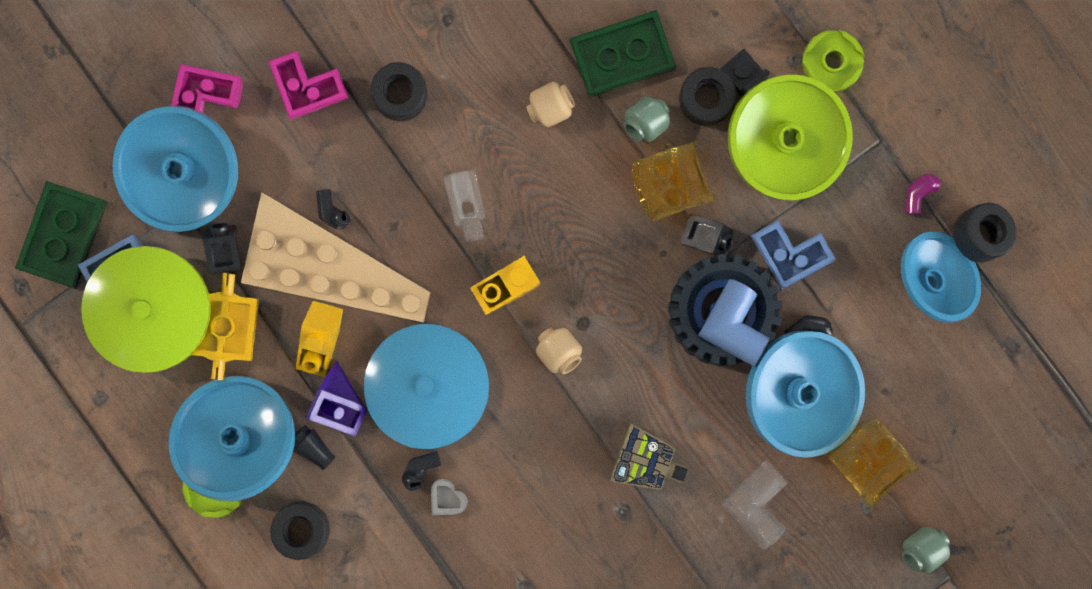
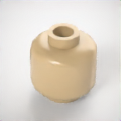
M553 81L530 93V105L527 106V111L534 123L539 121L544 127L548 128L568 119L572 114V108L575 107V103L566 85L560 86L557 82Z
M551 327L538 337L540 342L536 348V354L550 372L567 374L582 361L580 357L582 346L568 329L558 328L554 330Z

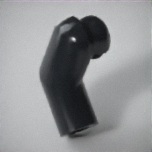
M331 190L316 191L319 219L333 229L342 230L346 228L350 223V215L346 211L333 206Z
M810 315L802 317L784 331L785 334L795 331H815L830 336L833 334L831 322L828 319Z
M438 451L409 460L402 475V483L407 490L415 491L419 489L426 470L442 466Z

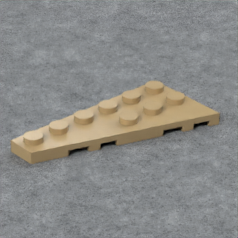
M261 192L241 279L242 284L424 323L431 294L429 291Z

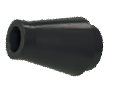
M304 425L295 434L293 452L317 465L322 470L327 468L336 456L330 452L314 428L310 429L307 425Z

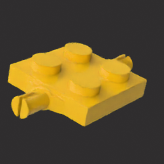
M222 273L221 292L209 294L211 304L209 326L201 344L192 353V355L204 356L209 360H213L211 379L224 380L226 362L233 360L252 361L259 299L245 298L233 293L236 277L234 274Z

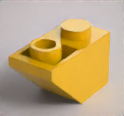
M525 256L470 287L485 314L488 315L539 287L540 281Z
M317 301L312 302L301 326L296 362L297 370L326 377L340 332L343 309Z

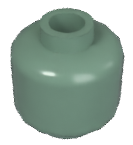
M645 96L625 112L624 129L633 140L649 143L668 129L670 124L669 108L661 99L656 100L653 97Z
M923 526L903 542L904 552H902V557L913 571L929 574L949 559V538L940 529L935 530L931 527Z

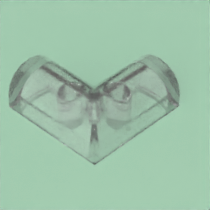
M764 461L720 502L724 509L763 550L773 545L786 531L782 523L765 505L788 483L767 461Z

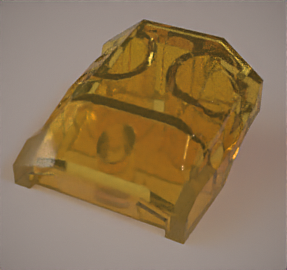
M695 142L671 148L632 163L633 185L642 210L653 222L716 200L715 195H711L695 151V148H697Z
M877 418L858 423L851 435L840 446L832 450L829 456V460L838 468L861 499L872 510L877 506L876 503L911 472L915 473L919 470L904 447Z

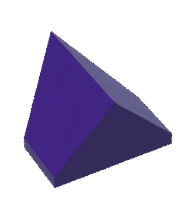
M338 361L335 362L318 388L306 418L356 436L368 408L364 406Z

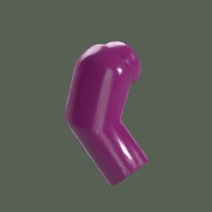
M924 174L908 186L905 214L921 215L922 198L940 189L941 181L933 174Z

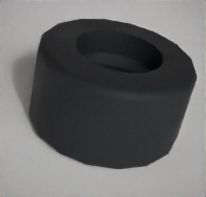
M403 62L389 63L380 68L374 75L370 86L371 98L378 111L387 119L397 122L408 121L418 116L424 109L428 98L427 85L421 73L412 65ZM395 81H405L411 87L410 98L404 103L397 104L392 102L388 98V87Z
M703 67L690 73L683 82L679 94L680 108L685 117L693 123L702 126L716 125L725 120L734 108L737 98L736 85L731 77L722 69L715 67ZM703 85L715 87L720 97L718 104L712 108L702 107L696 100L697 90Z
M989 202L979 204L963 212L957 218L953 231L956 247L962 255L971 261L980 263L994 260L1009 252L1014 246L1017 228L1010 213L1002 206ZM980 222L989 230L990 243L985 241L980 234Z
M305 501L295 502L280 509L273 518L270 527L271 541L275 549L284 557L293 560L308 559L317 554L327 543L330 534L329 520L324 511L315 504ZM298 518L306 519L312 526L311 537L303 543L293 541L288 533L290 523Z

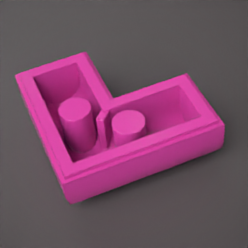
M298 51L268 61L290 120L349 99L338 69L308 79Z
M180 64L170 106L188 107L202 113L205 102L237 108L242 96L243 79L235 75Z

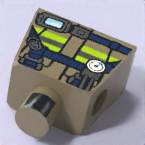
M629 424L609 480L621 484L661 490L665 478L682 484L688 466L672 461L675 452L674 447L639 427Z

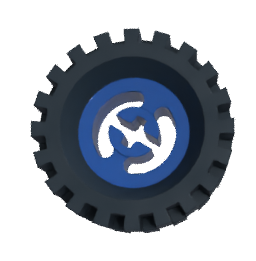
M717 254L715 257L704 258L692 265L678 279L670 294L671 300L668 303L670 320L668 321L670 329L673 328L676 335L674 338L677 343H681L685 348L684 351L690 356L693 355L701 362L718 366L744 362L698 336L706 322L701 311L704 298L712 290L724 289L730 279L746 285L757 294L742 323L769 337L768 343L774 340L777 335L774 333L776 327H779L782 317H779V310L782 309V300L778 301L776 293L779 292L777 285H772L768 279L771 275L766 270L761 271L757 267L758 263L753 260L749 262L743 260V256L740 255L726 256V254ZM714 303L710 304L708 307V316L711 313L713 307L715 306Z

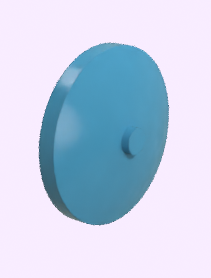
M165 106L141 114L124 129L114 150L113 177L121 199L136 217L155 228L173 232L199 228L218 217L226 209L235 193L238 182V161L232 142L219 124L206 114L195 109L183 106Z
M418 324L395 332L379 345L366 369L364 396L367 408L374 422L391 439L412 448L435 449L458 441L478 423L488 401L489 377L482 356L475 346L463 335L440 325Z
M795 331L782 335L766 346L755 366H752L746 385V407L750 421L758 435L774 449L796 457H815L826 454L840 446L851 435L858 424L865 401L864 377L854 354L844 343L835 337L815 331Z
M224 377V380H214L198 388L180 406L173 419L169 433L170 459L181 480L198 494L217 501L247 499L267 489L285 470L294 449L295 425L287 404L270 386L249 377Z

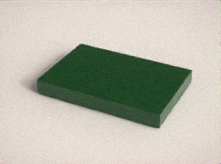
M657 10L569 38L588 98L676 70L677 68Z
M46 181L15 269L77 289L82 275L78 264L86 261L107 201Z

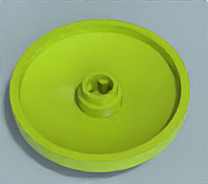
M803 75L776 76L755 85L738 102L728 127V149L736 171L751 188L775 199L800 200L824 191L843 172L852 149V124L843 102L827 85Z
M142 246L122 250L99 265L85 287L81 311L85 332L100 355L122 369L149 373L174 367L192 355L206 335L210 322L211 304L206 284L191 263L172 251L158 247Z

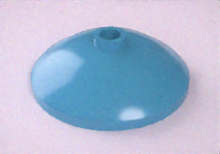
M926 232L915 237L907 244L901 258V276L906 292L913 303L928 317L945 323L957 322L972 314L981 296L980 274L976 263L963 256L956 247L954 238L941 232Z

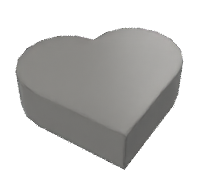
M441 478L433 483L431 487L432 515L460 514L466 509L468 504L467 496L464 492L455 490V485L451 480Z

